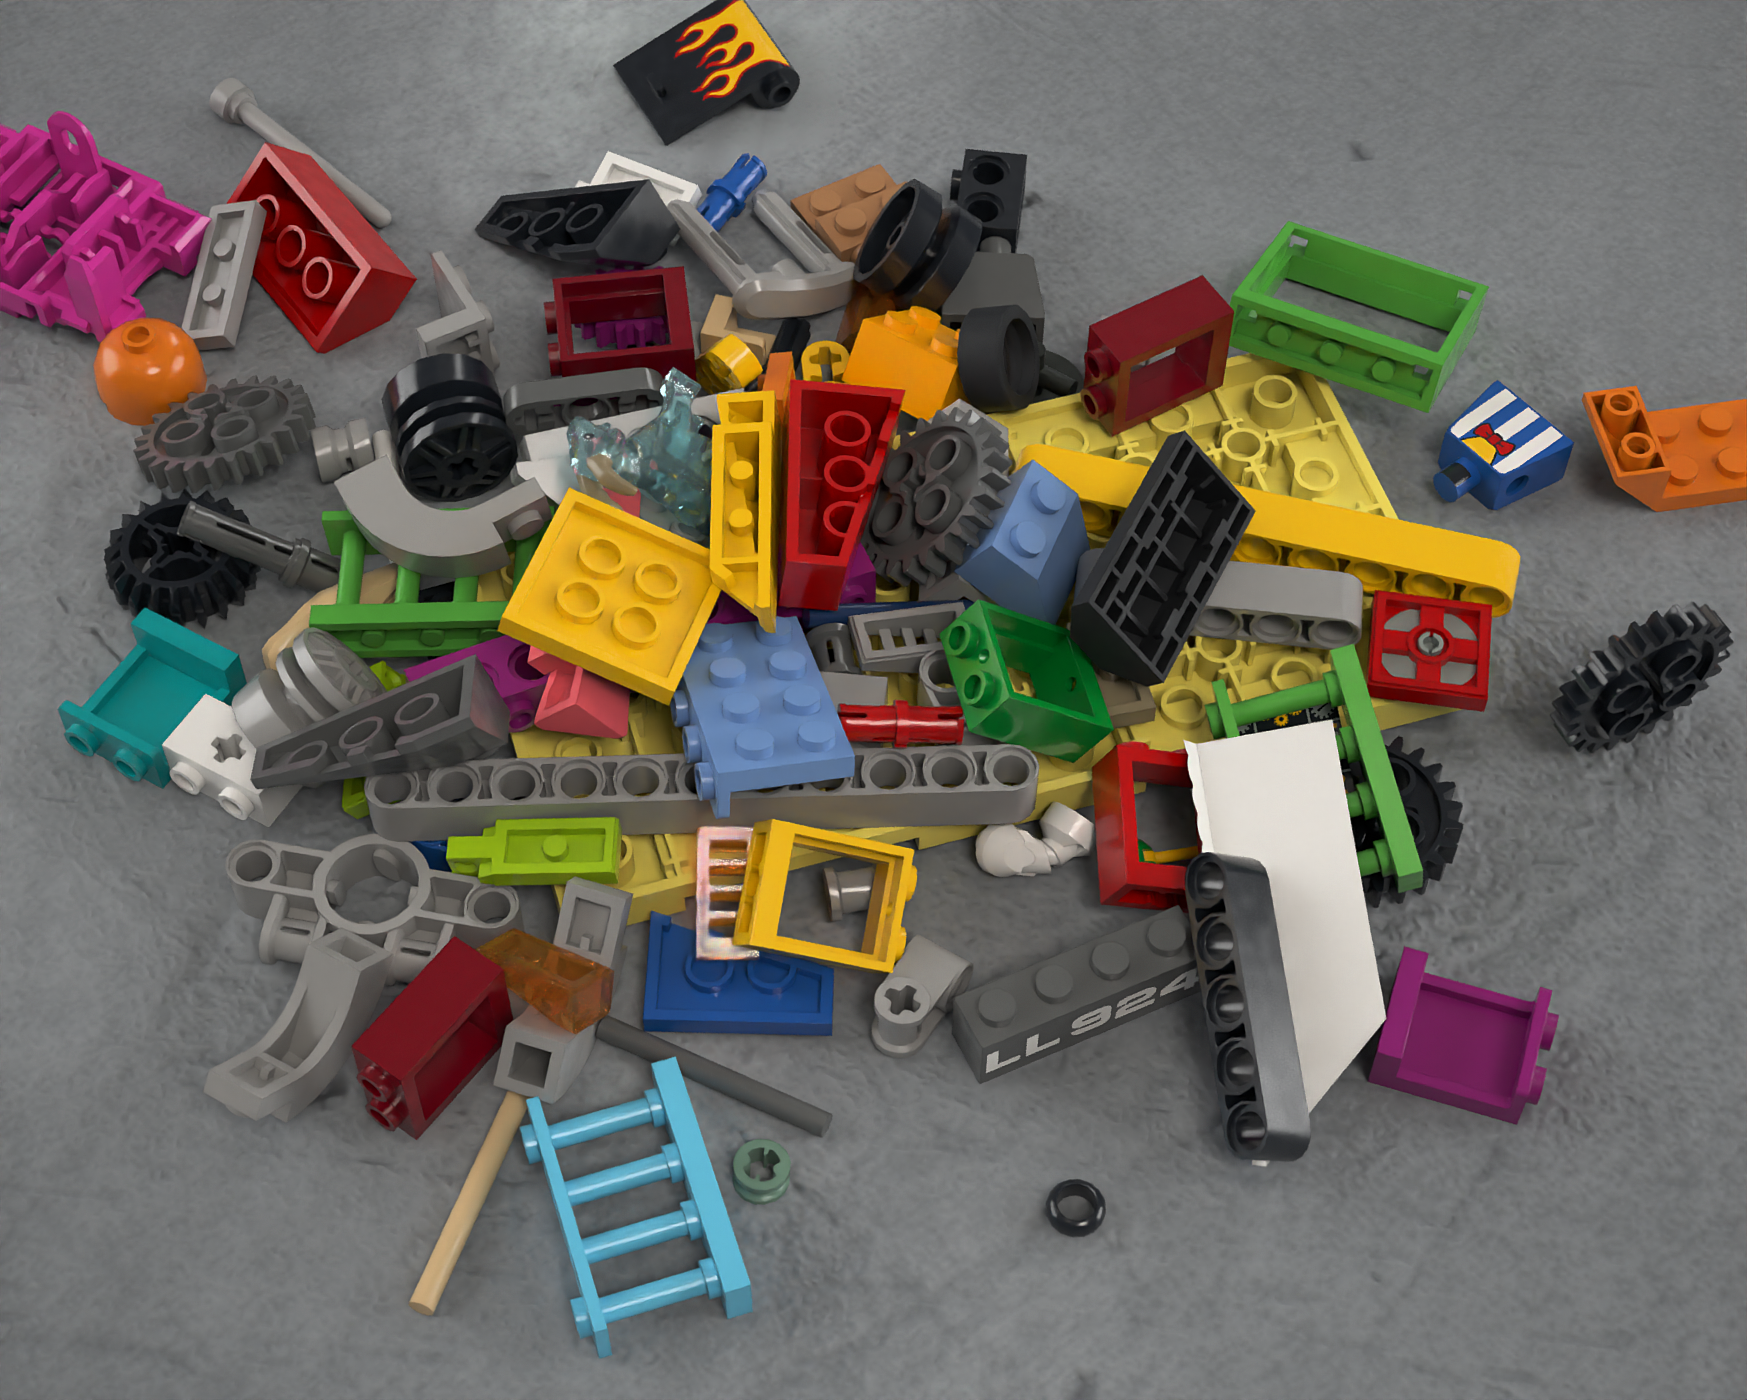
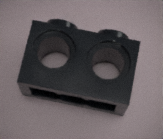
M965 149L963 169H953L950 200L957 201L958 206L979 218L982 223V233L976 252H980L981 242L989 237L1006 239L1011 245V253L1017 252L1025 194L1027 155Z

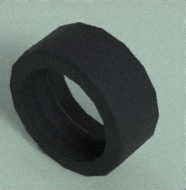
M1017 304L971 309L963 319L957 350L959 375L964 393L970 404L981 412L1010 411L1027 408L1034 399L1039 382L1040 369L1038 341L1034 325L1027 312Z

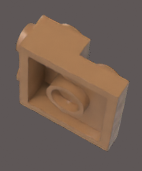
M878 164L790 200L791 209L841 262H853L855 264L864 239L877 216L890 198L907 182L905 181L897 185L882 165Z

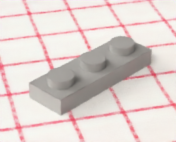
M256 200L211 206L209 218H212V220L205 229L181 326L194 340L199 351L235 347L267 211Z

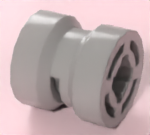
M365 418L350 420L342 429H332L325 425L311 430L322 483L338 480L342 473L350 470L355 471L375 461Z

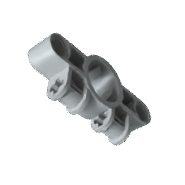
M367 834L349 839L329 852L266 840H248L233 848L226 858L225 869L238 908L246 915L265 919L259 942V956L263 964L274 965L278 960L302 964L309 943L340 928H344L394 954L384 984L394 986L397 981L411 983L454 936L488 959H504L512 956L521 948L525 940L520 900L517 892L511 886L480 883L478 877L429 869L423 854L408 841H390L378 834ZM266 876L262 880L250 882L254 878ZM374 876H385L394 881L402 879L413 885L410 889L408 907L395 918L374 924L372 921L355 923L341 918L335 912L336 905L341 906L344 903L347 895L346 891L359 881ZM494 917L505 918L497 923H485L488 919Z

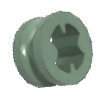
M756 1139L741 1146L733 1160L732 1183L736 1193L743 1200L752 1204L766 1205L777 1201L785 1194L789 1186L791 1160L788 1152L780 1144L769 1139ZM763 1161V1168H766L768 1163L773 1164L772 1179L760 1181L759 1174L756 1175L754 1180L749 1178L751 1163Z

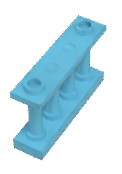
M676 1056L651 1063L654 1088L645 1090L644 1098L547 1126L540 1099L537 1096L526 1100L531 1124L519 1127L529 1165L542 1162L581 1296L570 1299V1305L579 1337L583 1339L593 1336L599 1359L612 1355L606 1325L608 1323L707 1294L709 1300L717 1297L721 1298L727 1319L753 1312L751 1283ZM651 1122L654 1128L665 1125L671 1144L662 1146V1153L564 1182L555 1150ZM670 1178L672 1184L683 1181L689 1200L680 1203L681 1210L581 1239L572 1210L573 1206ZM688 1235L690 1241L702 1239L707 1258L698 1261L699 1268L598 1298L589 1267L590 1264Z

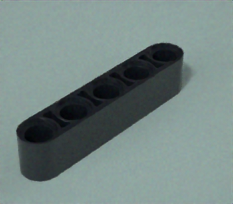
M1214 852L1200 853L1192 859L1187 867L1185 893L1224 1138L1232 1154L1242 1160L1292 1162L1301 1158L1308 1149L1311 1139V1125L1269 877L1266 868L1261 862L1253 858Z

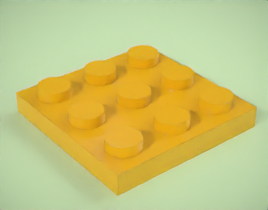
M568 488L501 617L497 631L669 706L722 590L712 582L709 569L710 549L579 491Z

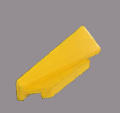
M775 390L717 394L721 425H713L709 562L711 578L716 586L757 616L760 626L766 632L776 633L782 427Z

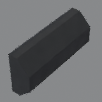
M1185 430L1169 435L1071 606L1070 638L1101 670L1146 687L1164 683L1256 512Z

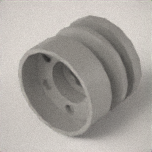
M311 627L304 629L294 639L293 647L285 648L277 655L276 667L278 671L270 668L261 670L234 695L231 706L237 723L247 739L257 749L259 746L387 692V690L367 664L347 645L328 632ZM328 781L300 785L316 789L325 785Z

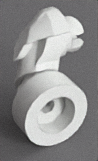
M1053 801L1039 821L1043 834L1041 840L1033 838L1027 831L1015 827L1012 823L989 824L978 834L975 842L977 863L982 870L998 877L1012 875L1035 876L1037 873L1051 874V866L1060 867L1073 857L1089 856L1096 846L1095 825L1071 808Z

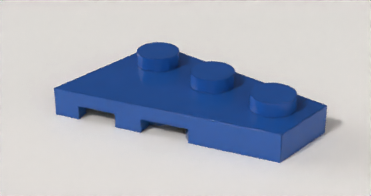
M651 911L643 1009L644 1031L832 1036L834 968L808 960L733 946L732 942L725 940L724 933L705 927L702 928L701 932L673 924L672 917Z

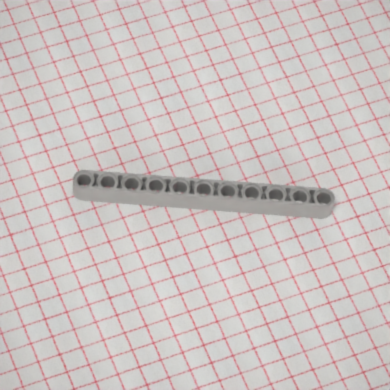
M1013 744L907 747L906 749H894L893 747L852 749L855 755L853 777L730 792V817L723 819L715 818L709 800L700 801L698 794H695L697 793L695 782L696 763H687L684 753L466 760L452 767L367 776L364 790L373 828L379 836L386 840L397 842L448 840L450 836H482L483 828L495 826L496 819L616 817L620 820L622 835L753 831L754 822L769 819L818 829L1011 824L1028 818L1035 809L1039 764L1036 756L1030 750L1021 745ZM1012 782V783H1016V784H1018V785L1008 786V785H1004V784H1002V783ZM954 784L958 787L948 788L941 785ZM882 786H894V787H896V788H895V789H890V790H888V789H881V788H879V787H882ZM829 787L834 788L835 790L820 791L818 789ZM763 789L774 790L773 792L769 793L757 792L758 790ZM639 793H651L643 797L634 796ZM582 794L589 795L585 798L580 799L573 798L577 795ZM520 796H525V797H526L525 799H522V800H517V801H516V800H511V799H513V798H515V797H520ZM466 798L462 801L450 802L453 799ZM395 800H403L399 803L388 804Z

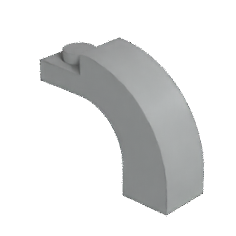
M387 455L334 481L355 524L376 550L406 569L435 577H471L503 568L511 564L504 543L511 539L523 540L534 535L543 527L544 522L553 518L546 496L535 477L478 506L459 511L435 509L414 498L401 482Z
M576 876L567 881L547 967L528 1007L520 1016L506 1026L493 1086L531 1098L539 1096L541 1101L554 1104L574 1083L596 1043L597 1028L603 1017L609 1012L620 979L628 946L622 945L633 893Z
M340 928L309 943L295 988L278 1020L254 1046L210 1069L203 1093L224 1103L233 1114L251 1118L255 1121L268 1114L284 1122H288L297 1116L320 1095L352 1052L351 1046L363 1034L375 1010L394 954L344 928Z

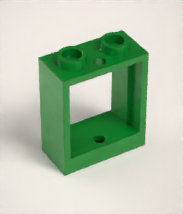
M978 599L939 634L969 732L1008 744L1021 745L1028 750L1074 763L1114 730L1091 660L1070 638V630ZM1006 666L1030 674L1037 699L1014 692ZM1076 680V686L1072 691V684Z

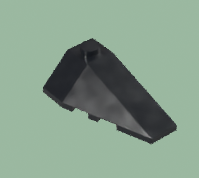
M649 179L503 195L475 228V231L482 238L560 261L612 267L634 265L646 267L657 263L666 255L667 246L680 230L679 225Z

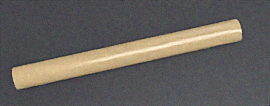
M507 1091L410 1299L409 1306L413 1310L424 1315H433L526 1113V1100L531 1097Z

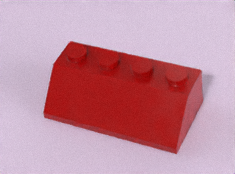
M265 142L226 204L256 200L267 211L252 274L314 350L325 354L390 321L417 279L311 155Z

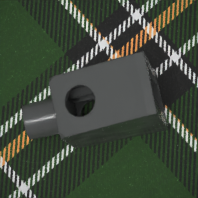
M989 237L983 240L980 244V252H975L959 284L943 304L942 325L956 331L961 329L963 319L971 309L1017 304L1027 312L1034 325L1037 341L1043 344L1045 311L1034 258L1028 254L1011 253V245L1004 238Z

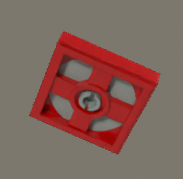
M1375 590L1371 606L1366 686L1370 697L1484 712L1488 701L1492 605Z

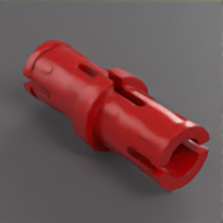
M894 700L893 705L880 706L838 704L837 714L849 742L892 743L894 749H906L908 743L961 745L963 741L964 719H959L963 717L961 705L941 707L909 706L907 700Z

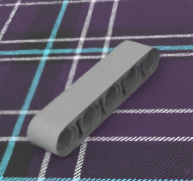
M1095 548L1086 551L1080 556L1077 564L1074 601L1104 548ZM1229 561L1194 625L1190 636L1329 650L1350 644L1355 645L1361 639L1363 585L1357 577L1340 571Z

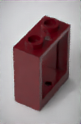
M684 266L552 279L554 301L544 302L547 335L558 334V342L548 343L551 377H569L632 368H650L662 375L665 388L697 385L694 342ZM666 315L669 345L574 354L571 324Z
M1203 275L1089 326L1087 352L1084 354L1085 375L1083 389L1080 393L1081 402L1089 417L1093 420L1098 419L1112 437L1223 386L1234 310ZM1175 347V353L1131 372L1132 366Z
M454 936L353 1043L351 1048L359 1072L356 1077L364 1089L368 1102L365 1108L379 1125L392 1132L399 1127L408 1135L418 1140L501 1048L506 1026L513 1021L503 968Z

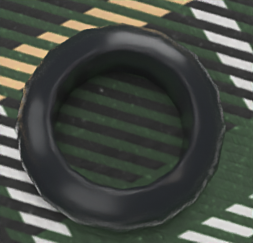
M1068 1179L1058 1183L1050 1191L1046 1201V1215L1051 1225L1061 1234L1070 1237H1084L1094 1233L1103 1223L1106 1215L1105 1199L1100 1190L1092 1183L1081 1179ZM1068 1196H1080L1091 1203L1094 1213L1089 1218L1074 1221L1061 1214L1058 1203Z

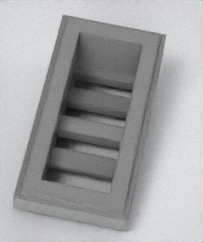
M963 602L849 616L847 624L861 671L919 673L920 662L928 652L943 647L942 642L937 641V638H940L939 634L966 611ZM868 635H879L883 649L873 651ZM892 636H901L904 647L896 648ZM915 637H923L925 644L917 645Z

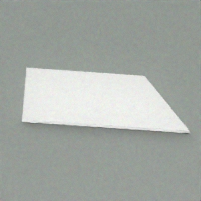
M1327 720L1199 744L1183 740L1188 753L1187 765L1189 776L1193 783L1192 796L1198 813L1197 827L1203 843L1202 853L1214 852L1253 858L1260 861L1266 868L1275 911L1308 1113H1310L1386 1020L1333 721ZM1252 1160V1165L1266 1167L1270 1161Z

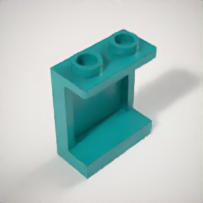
M144 608L130 623L137 642L132 651L82 707L65 700L57 710L66 730L64 736L68 743L78 752L90 757L97 754L112 762L117 770L127 778L134 781H140L143 778L164 789L172 779L169 774L170 767L162 747L165 740L205 694L231 706L234 695L247 684L239 654Z

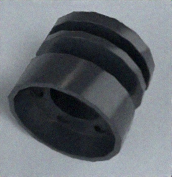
M442 353L429 356L404 367L387 384L382 397L384 415L392 441L395 443L405 483L416 495L436 502H457L482 495L498 486L510 474L518 458L516 440L513 431L506 425L502 399L494 375L483 361L466 354Z

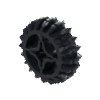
M184 489L180 497L175 499H169L162 492L159 503L152 506L140 501L138 515L122 514V528L110 530V546L104 549V561L107 570L105 576L118 604L122 606L123 610H130L135 618L144 608H147L183 627L186 626L187 622L196 621L205 629L207 617L214 614L227 620L228 605L244 606L245 591L256 589V573L261 571V567L232 557L224 552L220 559L215 561V553L218 550L184 536H177V530L190 501L250 525L249 519L242 509L235 510L227 497L215 502L214 497L211 496L208 490L195 499ZM151 558V566L145 573H142L145 564Z

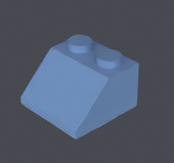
M1031 460L1007 477L1011 480V485L997 492V497L1005 502L1004 507L991 510L988 518L994 523L993 528H980L976 534L980 546L976 549L966 545L963 551V563L957 565L954 572L1001 607L1056 625L1076 581L1078 560L1083 553L1090 550L1078 493L1035 460Z

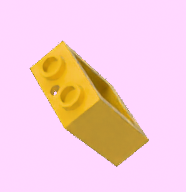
M776 819L754 822L732 945L867 973H893L894 963L901 959L906 945V930L901 926L905 902L912 898L917 882L916 866L912 865L914 849ZM793 846L877 864L861 952L777 936Z

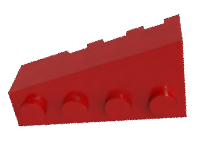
M790 379L782 424L778 606L838 611L896 436L905 390Z

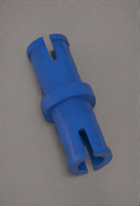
M748 153L742 154L731 170L722 179L715 180L707 189L706 194L709 195L697 210L717 232L731 217H738L746 207L744 201L767 176L766 166L758 157L753 155L745 166L750 159V155Z

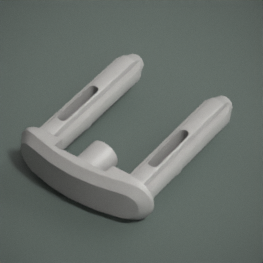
M763 189L757 191L752 197L754 213L810 272L808 274L792 259L779 261L770 272L756 274L690 202L675 199L667 205L668 210L680 227L679 236L733 294L732 305L736 312L745 318L780 320L820 314L846 305L857 293L860 282L854 279L855 264L853 262H841L776 192Z

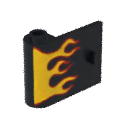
M715 0L613 65L665 146H668L750 93L760 107L771 109L783 106L793 98L800 84L798 73L746 0ZM663 90L666 91L665 96L661 93Z

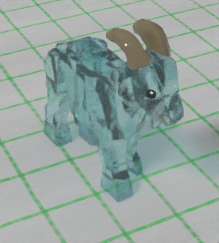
M673 367L661 383L660 391L664 402L659 415L626 440L625 434L617 428L610 429L611 424L608 422L597 425L582 416L575 417L571 421L566 435L569 444L570 466L577 477L581 493L623 511L622 507L613 501L603 488H608L624 496H634L638 491L637 488H640L672 512L682 524L691 526L710 538L712 440L697 434L705 420L696 414L692 415L691 404L700 391L701 385Z

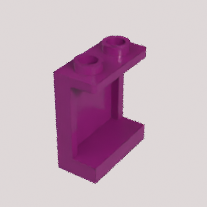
M1404 946L1386 1009V1020L1382 1025L1368 1082L1517 1125L1526 1102L1537 1105L1542 1093L1547 1068L1536 1065L1539 1049L1550 1050L1559 1018L1558 1014L1548 1012L1552 990L1539 987L1535 1000L1530 1002L1424 972L1429 953Z

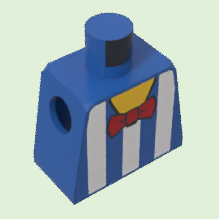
M1497 380L1447 429L1438 458L1441 471L1433 477L1434 487L1438 494L1448 502H1455L1466 493H1470L1487 509L1498 510L1561 480L1564 477L1574 442Z

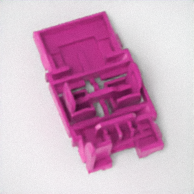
M56 111L47 121L49 133L29 124L18 133L16 130L0 123V221L8 223L11 219H14L8 234L0 233L1 311L16 318L22 315L33 318L38 314L40 323L45 326L51 327L55 322L64 326L67 324L87 334L89 332L94 334L97 341L101 342L112 329L120 324L146 317L140 300L132 295L150 275L165 267L186 277L197 265L196 257L200 253L205 229L212 218L200 214L199 211L177 201L167 199L163 185L160 182L100 156L91 132L79 119L67 112ZM67 131L73 134L77 145L71 143ZM59 169H61V171L29 202V204L22 211L17 208L13 209L16 205L22 207ZM41 236L47 239L56 238L62 244L52 257L46 251Z

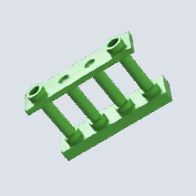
M549 506L552 517H554L556 513L555 506ZM444 508L440 510L459 511L469 508ZM348 510L322 511L321 521L331 555H341L336 603L333 605H311L310 628L315 627L328 632L347 645L360 658L445 656L505 635L497 630L509 601L477 602L479 575L455 578L452 602L418 603L421 573L398 565L394 603L360 604L365 555L381 553L362 535ZM553 518L544 522L543 527L534 535L523 540L511 539L504 543L507 552H515L512 596Z
M1354 644L1330 650L1331 671L1322 673V680L1237 703H1230L1224 679L1212 682L1215 702L1206 704L1205 710L1214 740L1223 737L1227 739L1240 736L1237 727L1329 703L1331 708L1342 706L1348 726L1339 728V735L1335 736L1339 759L1346 758L1348 764L1358 761L1365 781L1355 785L1356 791L1346 793L1350 818L1363 815L1365 820L1376 818L1382 838L1381 840L1373 841V848L1356 852L1360 875L1362 877L1380 872L1382 877L1393 875L1398 893L1422 887L1423 868Z

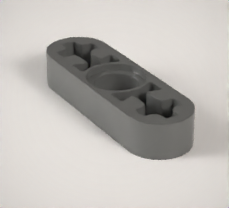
M632 368L522 382L512 386L505 392L503 405L506 425L513 433L525 436L667 405L664 379L659 372L650 368ZM582 398L598 399L596 403L587 406H575L572 404L574 401Z

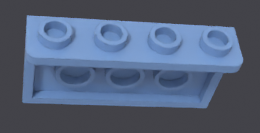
M776 616V633L766 632L760 626L759 621L726 625L721 623L706 624L670 702L674 726L683 727L682 741L687 763H696L695 782L700 801H710L715 818L723 819L730 817V792L853 777L855 771L854 752L797 616L785 618Z

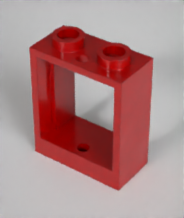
M1124 742L1114 746L1110 752L1091 768L1100 905L1165 911L1179 905L1183 913L1189 914L1185 893L1187 867L1139 862L1133 782L1192 788L1193 783L1190 779L1187 765L1188 753L1185 748L1170 752L1149 749V746L1143 742ZM1194 805V810H1195V823H1196V835H1197V848H1198V855H1199L1200 853H1202V845H1203V843H1202V840H1201V838H1200V836H1199V832H1198V827H1197V816H1198V813H1197L1196 808H1195V805Z

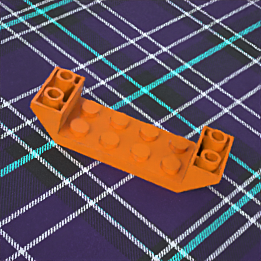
M1637 386L1583 393V405L1615 485L1654 511L1663 512L1747 500V399L1647 412Z

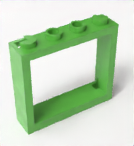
M1287 221L1232 294L1229 306L1234 310L1229 346L1429 413L1475 333L1489 286ZM1295 235L1307 239L1306 247L1295 243L1292 247H1289L1292 236ZM1288 278L1450 333L1437 353L1272 297L1284 280ZM1461 290L1472 293L1469 300L1459 297ZM1416 365L1428 368L1427 373L1424 375L1415 372Z

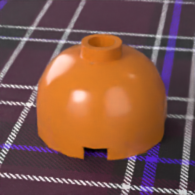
M141 317L126 321L112 329L101 341L93 364L94 378L100 399L106 404L108 412L114 418L131 425L145 426L155 424L152 417L154 414L169 413L171 410L168 404L172 402H187L189 400L188 393L190 392L197 394L205 392L207 383L201 355L194 340L182 328L161 318Z

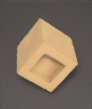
M716 294L700 332L701 354L725 336L733 334L752 351L761 366L765 365L776 336L738 328L737 312L732 305L733 298Z

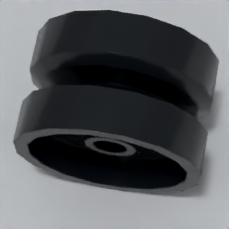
M912 179L905 183L890 198L868 231L856 259L854 279L879 295L893 290V302L904 310H909L911 306H919L935 312L954 291L968 269L981 237V220L954 203L942 209V195L922 182Z

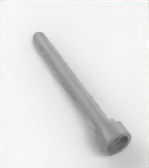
M227 78L216 86L210 97V107L228 123H245L270 144L311 155L363 217L378 228H385L391 223L392 216L387 208L257 108L254 93L236 78Z

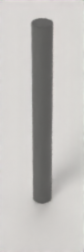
M609 1015L603 1017L597 1028L596 1038L652 1063L676 1056L682 1076L819 1137H824L831 1124L833 1115L827 1111Z

